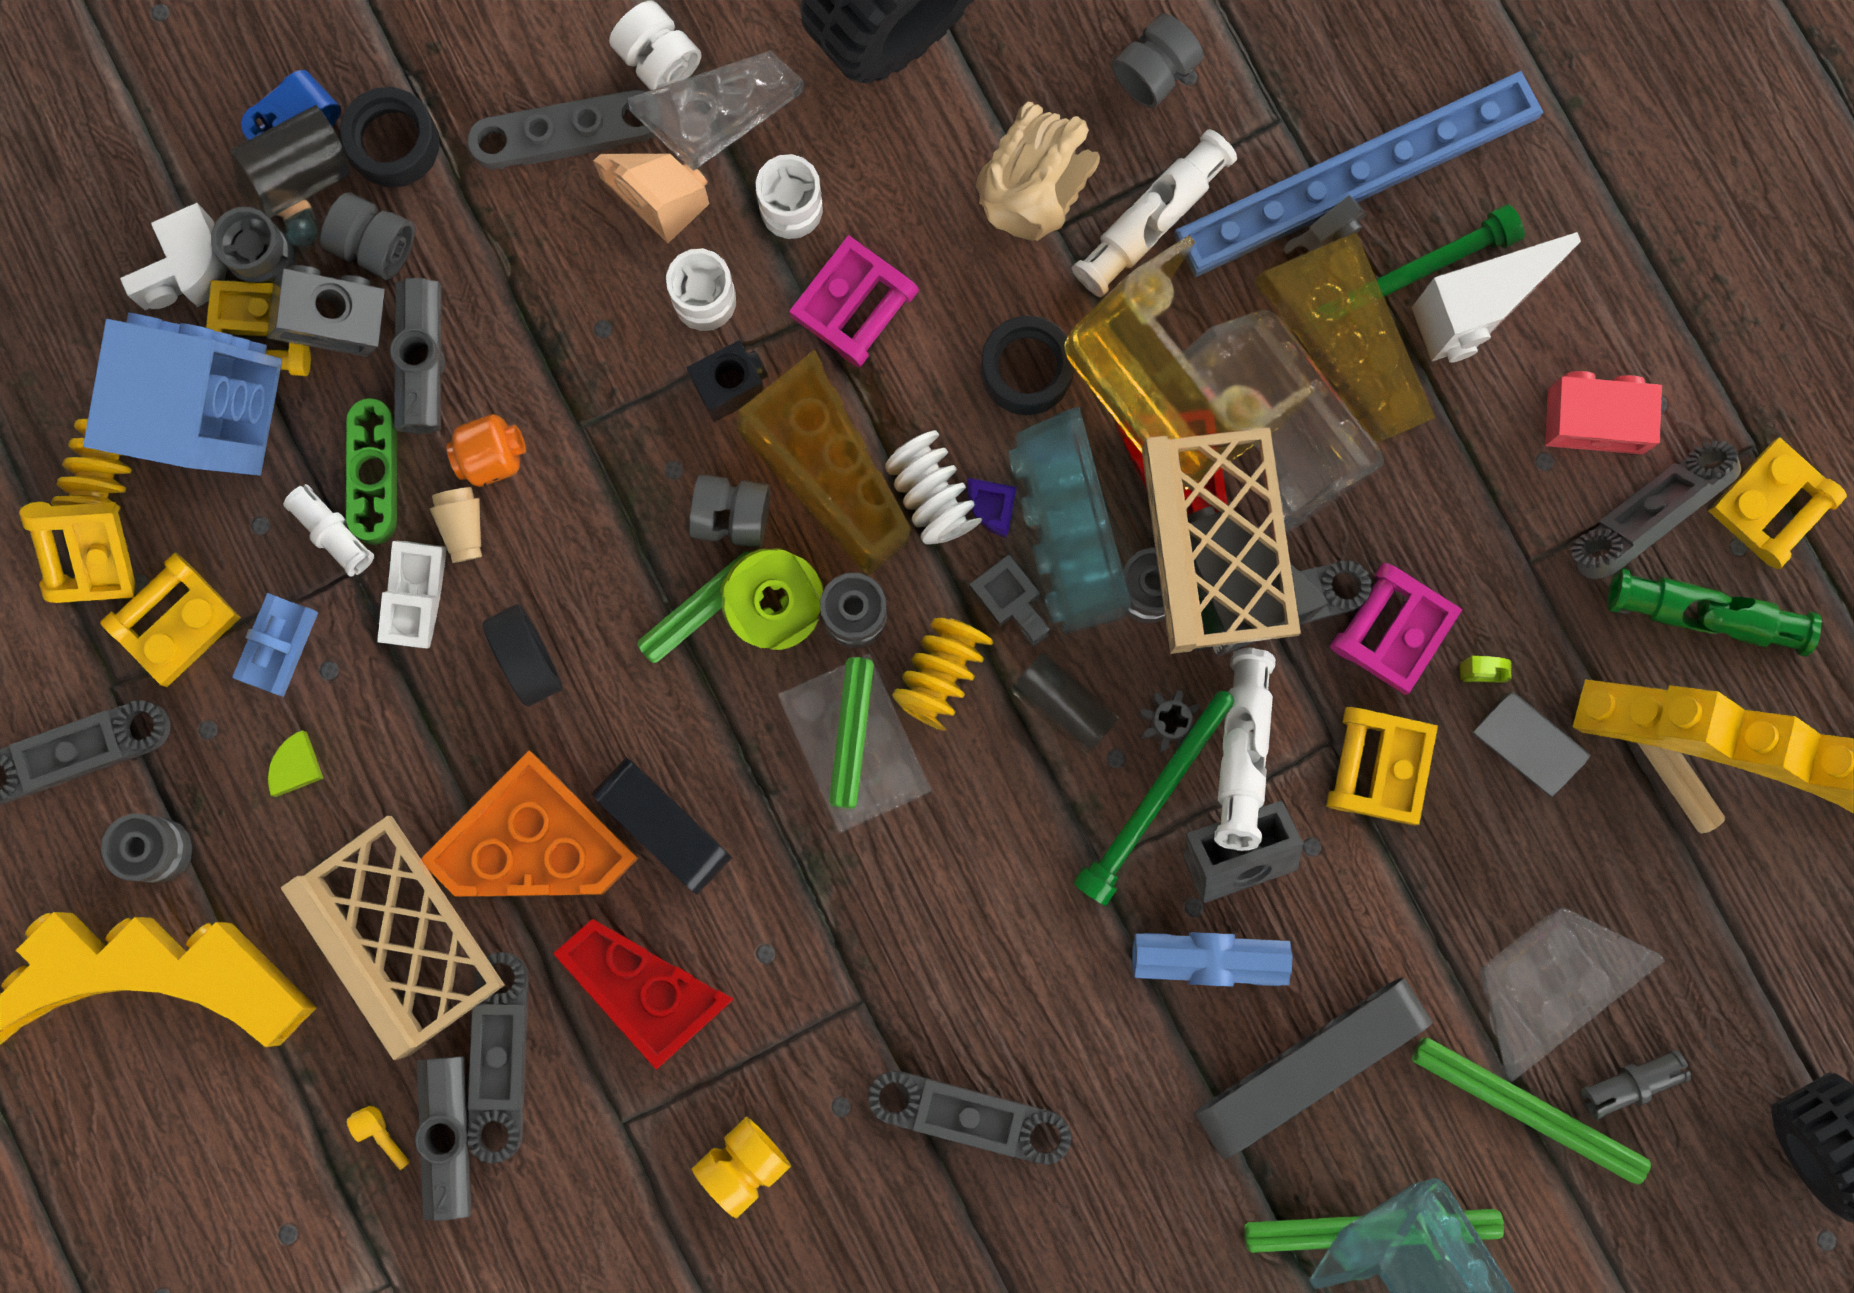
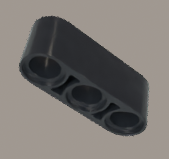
M627 757L591 793L618 822L696 895L733 858Z

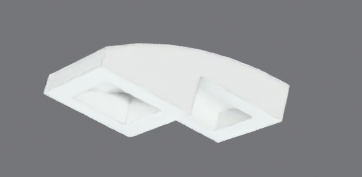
M400 540L392 541L388 591L382 592L377 642L430 648L442 589L446 546Z

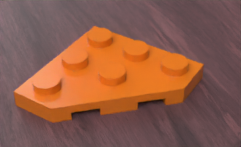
M528 751L421 858L426 868L455 897L603 895L639 859L531 751Z

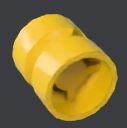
M745 1117L724 1137L726 1147L723 1150L718 1148L711 1149L691 1168L693 1174L709 1195L728 1214L736 1219L758 1199L757 1188L760 1185L770 1187L791 1167V1164L775 1143L748 1117Z

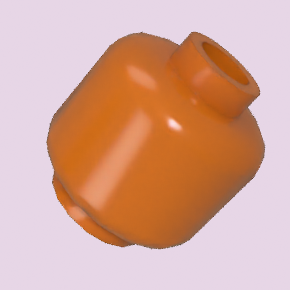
M490 414L458 426L453 431L452 442L447 443L446 447L449 462L456 476L460 480L467 479L477 487H483L515 475L520 468V455L526 453L525 441L517 425L508 426L503 418L495 414Z

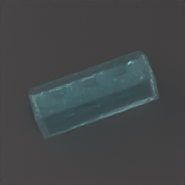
M1080 407L1071 408L1018 432L1015 442L1016 449L1009 450L1015 479L1024 478L1028 494L1027 497L1021 498L1026 524L1028 527L1036 525L1040 544L1033 546L1036 565L1040 575L1048 573L1053 591L1045 594L1048 612L1052 623L1061 622L1063 634L1121 620L1131 605Z

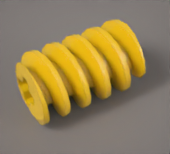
M78 419L74 423L75 430L84 436L88 419ZM72 438L69 440L68 446L81 457L65 458L62 465L75 476L60 477L57 480L58 487L67 492L69 496H55L52 498L51 504L52 506L113 502L108 498L109 493H125L126 491L125 486L113 479L114 475L131 474L132 468L119 460L121 454L83 447L85 438ZM117 505L118 512H120L121 508L119 505Z
M934 618L930 625L938 636L926 635L921 640L923 648L929 654L915 653L911 659L913 665L920 672L905 671L902 675L903 682L911 690L897 688L892 693V696L901 708L914 718L931 727L945 731L946 728L936 719L937 715L954 716L956 711L946 701L947 697L963 698L965 696V693L955 683L957 678L973 681L975 676L965 666V663L967 661L982 663L984 658L974 647L976 643L992 645L993 641L983 632L952 618Z

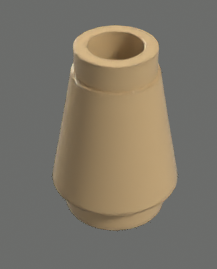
M472 487L453 489L432 495L434 507L430 508V511L448 553L451 555L452 563L481 558L479 498H474Z

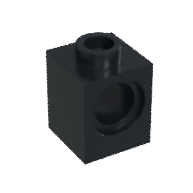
M740 340L686 367L691 381L713 422L766 396L762 380L769 377L757 352L754 350L747 354ZM736 370L744 375V379L737 387L727 389L718 384L720 376L726 371Z

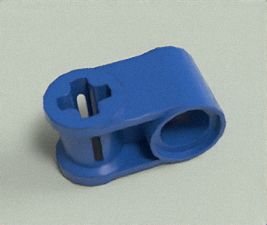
M298 70L288 75L277 88L244 113L241 121L242 132L247 140L253 144L256 153L263 161L274 165L282 164L290 160L318 135L328 131L340 117L341 106L308 71ZM257 118H260L263 123L261 127L256 122ZM280 141L284 146L282 150H280L279 146L277 145V143Z

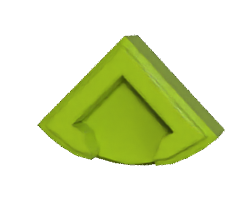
M1471 656L1460 662V680H1463V682L1508 683L1512 679L1511 660L1491 656Z
M301 730L290 736L273 756L268 774L271 796L278 797L324 779L306 731Z

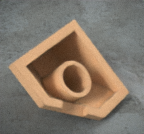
M600 154L593 160L600 178L667 243L675 238L709 205L704 187L707 184L705 177L693 164L687 161L682 165L671 154Z

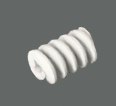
M936 430L921 434L903 444L894 452L885 465V469L890 475H898L894 482L896 490L908 492L903 499L904 506L911 510L917 509L912 516V522L916 527H926L920 537L925 544L944 543L958 538L974 529L982 521V518L967 520L965 517L975 506L972 500L957 502L956 497L966 488L965 484L949 485L947 482L957 471L955 465L946 467L938 465L948 454L946 448L930 449L929 445L939 437V433Z

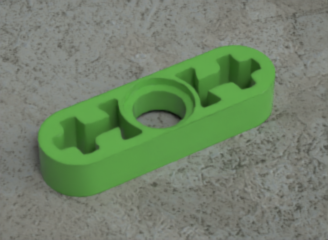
M368 398L355 403L347 415L346 523L354 536L362 542L371 545L381 544L389 540L397 527V430L395 429V415L383 402ZM375 412L384 421L383 425H377L374 428V441L380 447L385 446L384 450L370 447V434L361 426V422L369 421L370 413ZM360 445L367 446L365 448L359 449ZM370 459H379L383 461L385 466L383 478L372 485L362 483L359 478V470L362 464ZM360 493L369 496L385 494L384 499L374 497V510L378 515L384 517L383 522L374 525V532H369L368 528L360 524L361 518H367L370 514V502L364 497L359 498Z

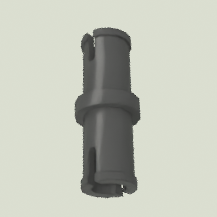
M1672 1050L1668 1054L1642 1065L1636 1066L1630 1063L1621 1067L1620 1074L1590 1087L1582 1088L1581 1097L1584 1100L1587 1098L1591 1099L1584 1102V1106L1592 1118L1599 1120L1604 1115L1635 1103L1637 1106H1642L1652 1100V1095L1680 1083L1690 1081L1691 1073L1689 1070L1680 1071V1069L1688 1067V1064L1680 1052Z

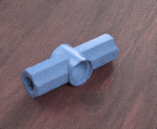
M1189 932V936L1158 933L1134 934L1132 947L1133 978L1188 980L1190 985L1234 987V983H1250L1252 985L1265 986L1289 985L1292 973L1290 941L1236 939L1234 934Z

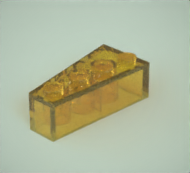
M1356 232L1266 270L1254 281L1263 295H1267L1280 312L1279 316L1290 331L1293 330L1311 353L1309 356L1320 371L1323 370L1338 389L1337 393L1375 443L1435 418Z
M814 349L738 410L737 431L869 576L906 545L911 527L880 471H877L871 460L862 436L851 423L843 408L844 403L835 386L832 387L822 369L823 364Z

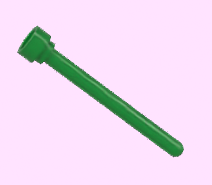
M1506 204L1488 213L1487 220L1481 222V228L1308 312L1304 318V323L1311 330L1320 329L1489 245L1492 248L1498 246L1507 248L1525 238V230L1521 218L1511 205Z
M1219 691L1214 695L1100 862L1094 860L1089 868L1084 866L1079 872L1073 884L1098 903L1107 906L1118 890L1114 886L1119 879L1116 873L1233 706L1234 699L1231 693Z

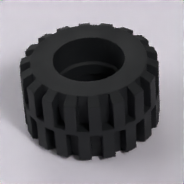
M1830 1072L1774 1103L1771 1106V1116L1776 1136L1785 1155L1808 1189L1830 1211L1845 1221L1854 1222V1085L1842 1076Z

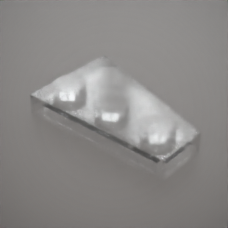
M770 50L628 98L629 111L694 171L803 93V79Z

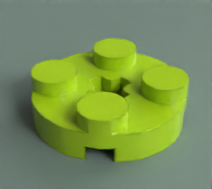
M781 548L759 549L739 559L723 580L720 589L722 612L731 630L743 641L759 648L783 650L802 642L815 629L819 620L817 617L821 610L820 599L823 594V587L816 571L803 558ZM768 586L773 590L780 588L784 590L785 595L779 600L782 608L777 612H774L770 607L763 609L760 607L759 601L764 598L762 591Z

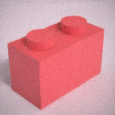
M1574 371L1566 373L1565 376H1562L1548 388L1545 446L1643 455L1660 443L1662 385L1647 384L1645 379L1640 376H1619L1612 381L1595 379L1596 375L1591 372Z

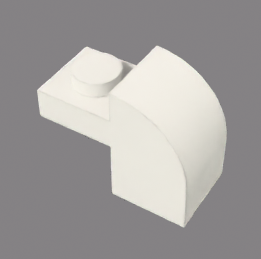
M195 203L151 223L166 258L120 278L127 295L144 310L167 307L177 300L178 295L184 294L199 307L209 301L211 280H225L227 267L216 257L211 246V232L215 223L198 203Z

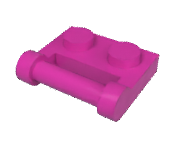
M848 235L790 309L789 314L792 319L838 351L849 363L860 368L869 357L867 352L869 347L903 303H910L919 292V288L908 277ZM879 281L882 282L890 290L851 339L841 331L876 284Z
M1382 563L1374 575L1377 581L1371 589L1369 598L1360 606L1344 633L1336 634L1330 644V648L1339 656L1356 663L1402 694L1407 695L1411 692L1463 609L1389 563ZM1393 592H1399L1407 597L1374 651H1371L1362 645L1361 642Z

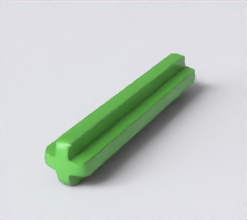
M744 551L638 640V648L650 662L657 663L722 608L721 584L732 566L743 556L749 554L750 551Z
M851 657L846 661L829 797L831 806L837 808L852 809L857 805L874 669L873 661L867 658Z

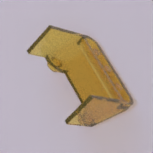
M1190 235L1132 271L1073 327L1065 341V354L1069 362L1141 453L1146 438L1168 435V439H1177L1270 427V431L1273 433L1283 426L1315 392L1308 383L1273 408L1257 390L1249 386H1233L1217 396L1155 318L1162 315L1173 301L1174 289L1170 279L1196 243ZM1257 443L1236 445L1226 459L1231 462ZM1228 446L1212 449L1221 455ZM1199 450L1178 452L1181 471L1198 484L1215 463ZM1183 484V490L1189 489Z

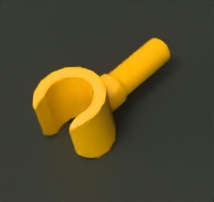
M367 1106L352 1113L347 1119L349 1131L357 1142L373 1136L376 1143L380 1145L399 1170L410 1163V1160L386 1131V1123L379 1108Z

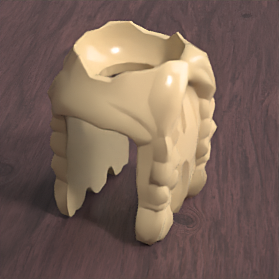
M1029 101L1019 108L1014 124L1010 127L1007 134L1000 139L999 148L993 153V158L983 166L976 181L975 187L980 195L979 204H982L987 219L993 226L1007 231L1013 236L1030 241H1038L1045 235L1062 228L1066 221L1065 215L1070 210V205L1077 201L1078 192L1084 189L1087 178L1093 175L1100 161L1099 153L1092 152L1089 149L1080 152L1078 155L1075 154V149L1086 139L1089 131L1085 120L1080 119L1078 116L1073 117L1070 121L1067 118L1060 119L1059 114L1043 113L1042 107L1038 104L1034 105L1033 102Z

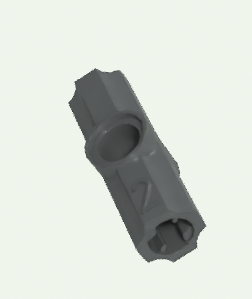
M405 278L401 282H396L395 338L390 348L391 357L395 362V429L399 432L412 434H431L441 430V375L446 364L444 353L441 350L442 286L438 281L426 280L424 278ZM422 347L429 349L428 356L424 362L418 365H408L409 356L414 350Z
M465 1056L417 1060L419 1128L416 1132L415 1144L418 1153L421 1155L423 1220L439 1221L469 1217L472 1215L467 1136ZM440 1123L450 1126L455 1134V1144L449 1152L442 1151L434 1143V1130Z

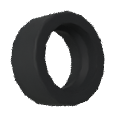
M378 87L358 95L346 108L340 123V143L354 168L369 182L384 187H402L421 179L433 167L439 152V131L424 103L411 92L396 87ZM400 112L407 114L414 120L418 128V139L415 147L405 157L394 162L379 163L371 159L365 153L362 146V137L366 127L375 118L386 113Z
M1028 315L1008 319L991 332L983 346L980 375L985 391L996 405L1014 414L1034 415L1048 411L1063 399L1071 385L1074 374L1075 354L1070 339L1058 325L1043 317ZM1021 338L1037 339L1045 343L1054 353L1057 363L1056 374L1051 383L1043 390L1031 394L1020 393L1008 387L1002 380L998 369L999 357L1004 348L1012 341Z
M515 604L482 622V627L491 650L510 686L523 705L529 707L562 690V682L553 661L534 625L519 604Z

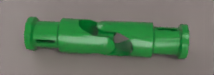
M1621 568L1614 573L1608 590L1607 609L1611 612L1618 613L1621 609L1646 614L1654 622L1710 634L1725 633L1731 638L1752 645L1766 647L1769 644L1788 647L1795 649L1798 655L1808 657L1814 652L1821 635L1822 619L1818 613L1810 611L1805 615L1788 612L1780 610L1776 603L1755 598L1730 597L1721 591L1664 577L1659 578L1658 581L1630 575V571L1626 568ZM1695 601H1698V619L1690 618L1683 614L1688 605Z

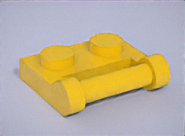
M211 280L206 328L231 335L267 336L273 283ZM289 343L288 351L266 349V355L282 359L281 370H289L290 375L295 376L309 375L311 364L310 346Z
M1779 437L1770 443L1714 503L1708 512L1767 565L1775 569H1781L1792 557L1790 551L1829 509H1836L1846 499L1847 494L1838 483L1821 475ZM1803 488L1812 498L1774 539L1770 538L1762 530L1793 496Z
M33 502L19 510L23 528L29 530L43 577L39 585L45 601L61 603L134 597L137 586L116 502L51 506L46 502ZM63 529L75 578H70L63 572L52 530Z
M176 552L163 562L166 568L117 613L111 611L100 621L102 627L114 639L120 642L142 667L164 687H168L241 618L201 575ZM182 581L190 590L139 637L132 627Z
M1345 707L1343 723L1347 725L1335 790L1329 791L1326 807L1413 826L1419 825L1438 725L1361 708ZM1367 729L1381 731L1369 796L1367 798L1354 795L1366 732Z

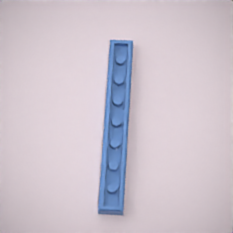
M1519 71L1178 228L1173 236L1196 278L1315 223L1348 195L1357 202H1360L1539 119L1543 114V110L1522 71Z

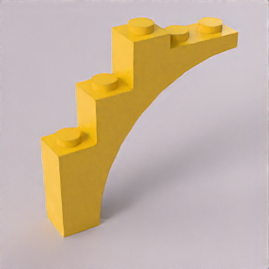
M1587 679L1584 681L1573 723V728L1582 733L1660 747L1740 768L1810 792L1854 814L1853 738L1820 734L1796 716L1745 710L1718 691L1669 685L1668 690Z
M53 912L52 914L46 913L36 919L25 932L28 938L16 949L30 965H23L13 971L1 985L4 991L0 994V1045L21 1027L59 1006L95 994L125 990L159 992L198 1003L235 1022L265 1047L280 1046L317 1007L232 923L215 922L213 925L210 923L203 925L187 940L186 946L189 950L186 952L153 918L134 917L132 920L130 918L124 919L107 934L105 940L108 944L105 945L74 913Z

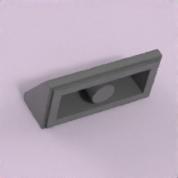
M1513 691L1503 694L1472 731L1473 735L1550 798L1591 757L1586 750Z

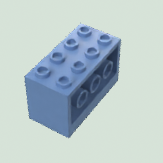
M129 312L127 322L106 319L83 447L185 468L261 476L282 359L266 355L267 345L234 337L233 335L217 332L209 328L185 323L176 324Z

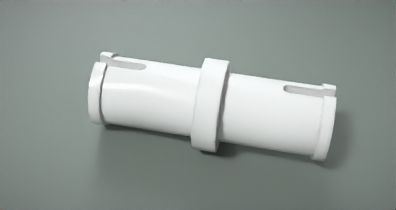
M305 484L304 487H297L286 497L283 503L284 507L311 533L310 540L318 548H325L350 577L354 576V574H360L372 563L374 554L350 532L343 515L339 512L333 513L313 492L309 485Z

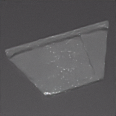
M1556 908L1479 969L1484 993L1490 1001L1491 1009L1489 1016L1493 1034H1497L1503 1064L1500 1065L1502 1075L1507 1081L1513 1082L1665 961L1660 954L1567 908Z

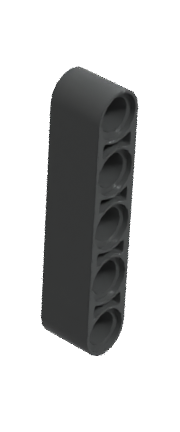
M1400 977L1380 988L1202 1105L1194 1112V1116L1221 1158H1229L1424 1031L1433 1023V1020L1406 979Z

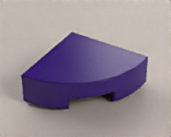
M968 478L967 499L968 501L972 500L975 504L971 509L974 517L982 518L980 524L991 533L1007 538L1017 487Z

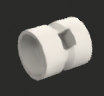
M650 0L635 6L620 19L611 32L609 43L627 65L637 66V76L654 95L663 96L677 89L693 74L700 63L702 55L701 51L684 32L680 30L674 31V21L657 2Z
M792 154L779 155L768 160L759 170L756 179L759 209L766 227L776 236L786 239L801 238L811 233L819 224L823 214L820 180L814 166L806 159Z
M703 248L690 249L679 254L670 264L666 274L667 290L679 319L689 328L699 331L715 330L725 325L733 316L736 307V292L726 262L715 252Z

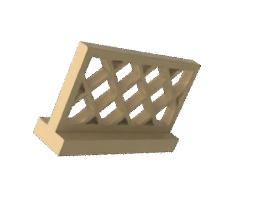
M1270 427L1168 439V435L1146 438L1142 448V456L1170 654L1191 652L1195 648L1299 636L1301 632ZM1259 442L1262 464L1252 477H1249L1226 459L1236 445ZM1228 446L1221 455L1212 449ZM1199 450L1215 463L1198 484L1181 471L1178 452ZM1219 467L1245 485L1229 506L1204 488ZM1262 472L1264 475L1265 488L1256 482V480L1262 474ZM1183 484L1193 491L1186 501ZM1249 489L1268 502L1269 516L1259 529L1234 511V508ZM1197 495L1222 513L1207 535L1188 522L1186 510ZM1227 517L1253 536L1236 558L1211 539ZM1270 523L1273 539L1263 533ZM1190 535L1200 542L1193 553ZM1257 540L1276 555L1277 567L1267 580L1241 562ZM1205 546L1230 565L1214 587L1195 573L1194 560ZM1234 569L1260 587L1244 610L1218 591ZM1277 575H1279L1281 591L1271 585ZM1197 586L1208 594L1201 604L1199 602ZM1267 592L1283 605L1286 625L1266 627L1248 613L1263 593ZM1212 598L1238 616L1227 632L1204 635L1201 612ZM1242 621L1253 628L1235 631Z
M386 816L304 876H296L281 887L290 904L393 1060L411 1056L425 1046L429 1039L505 986L392 816ZM385 833L396 847L392 869L368 865L372 843ZM359 853L357 863L348 861L350 858ZM404 860L412 872L402 871ZM339 866L356 869L351 899L335 896L323 879ZM366 871L391 875L386 905L361 901ZM401 877L416 879L423 887L424 896L421 911L396 907ZM432 902L440 914L431 913ZM341 904L349 905L348 915ZM360 907L384 911L379 941L362 938L356 929ZM394 913L419 918L414 947L389 943ZM429 920L446 922L453 932L449 953L424 949ZM368 946L377 948L376 957ZM460 946L463 947L469 957L459 955ZM387 950L413 954L407 983L391 981L385 973L384 966ZM422 956L448 960L442 990L417 985ZM457 963L475 965L486 984L471 995L452 992ZM397 989L406 991L404 1000ZM416 993L441 997L437 1019L424 1029H422L412 1013ZM451 999L461 1001L449 1010Z

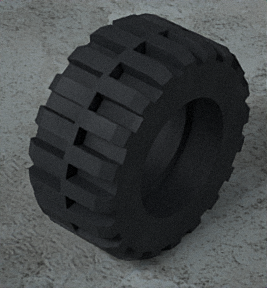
M802 0L800 12L804 30L845 77L852 81L868 84L873 83L874 80L881 81L886 79L894 71L898 73L906 68L913 59L921 57L935 41L938 42L947 33V30L954 22H958L964 15L966 7L973 3L974 0Z

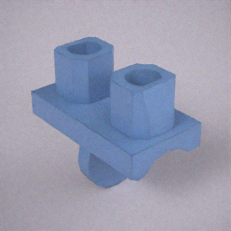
M267 593L253 628L247 632L245 638L248 640L232 678L284 697L318 612Z

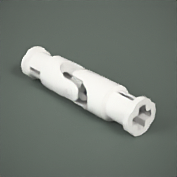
M1210 129L1204 132L1200 137L1201 142L1184 159L1178 158L1134 205L1126 210L1100 237L1101 244L1084 261L1079 260L1072 266V271L1077 279L1090 292L1098 297L1104 296L1109 291L1108 285L1125 267L1132 268L1157 243L1158 239L1208 191V183L1224 167H1230L1237 160L1236 152L1223 136Z
M1242 648L1234 651L1230 660V667L1234 671L1233 688L1228 692L1233 696L1234 703L1225 716L1224 754L1221 761L1218 801L1222 805L1221 825L1215 831L1214 840L1224 848L1239 851L1257 848L1262 838V833L1257 829L1258 810L1264 805L1267 770L1265 765L1269 749L1273 699L1272 694L1268 691L1269 674L1275 668L1276 661L1273 654L1266 650Z

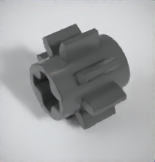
M1180 690L1175 693L1172 700L1166 702L1160 693H1155L1152 699L1157 709L1154 712L1151 710H1141L1139 713L1140 718L1149 721V729L1143 733L1141 738L1149 739L1153 736L1156 740L1160 741L1158 746L1159 753H1164L1169 743L1176 742L1179 747L1185 739L1184 735L1187 732L1189 733L1194 726L1192 715L1198 711L1200 706L1196 704L1187 707L1181 702L1183 695ZM1172 710L1176 712L1175 721L1181 723L1182 727H1177L1171 734L1165 732L1166 724L1158 720V717H1164Z

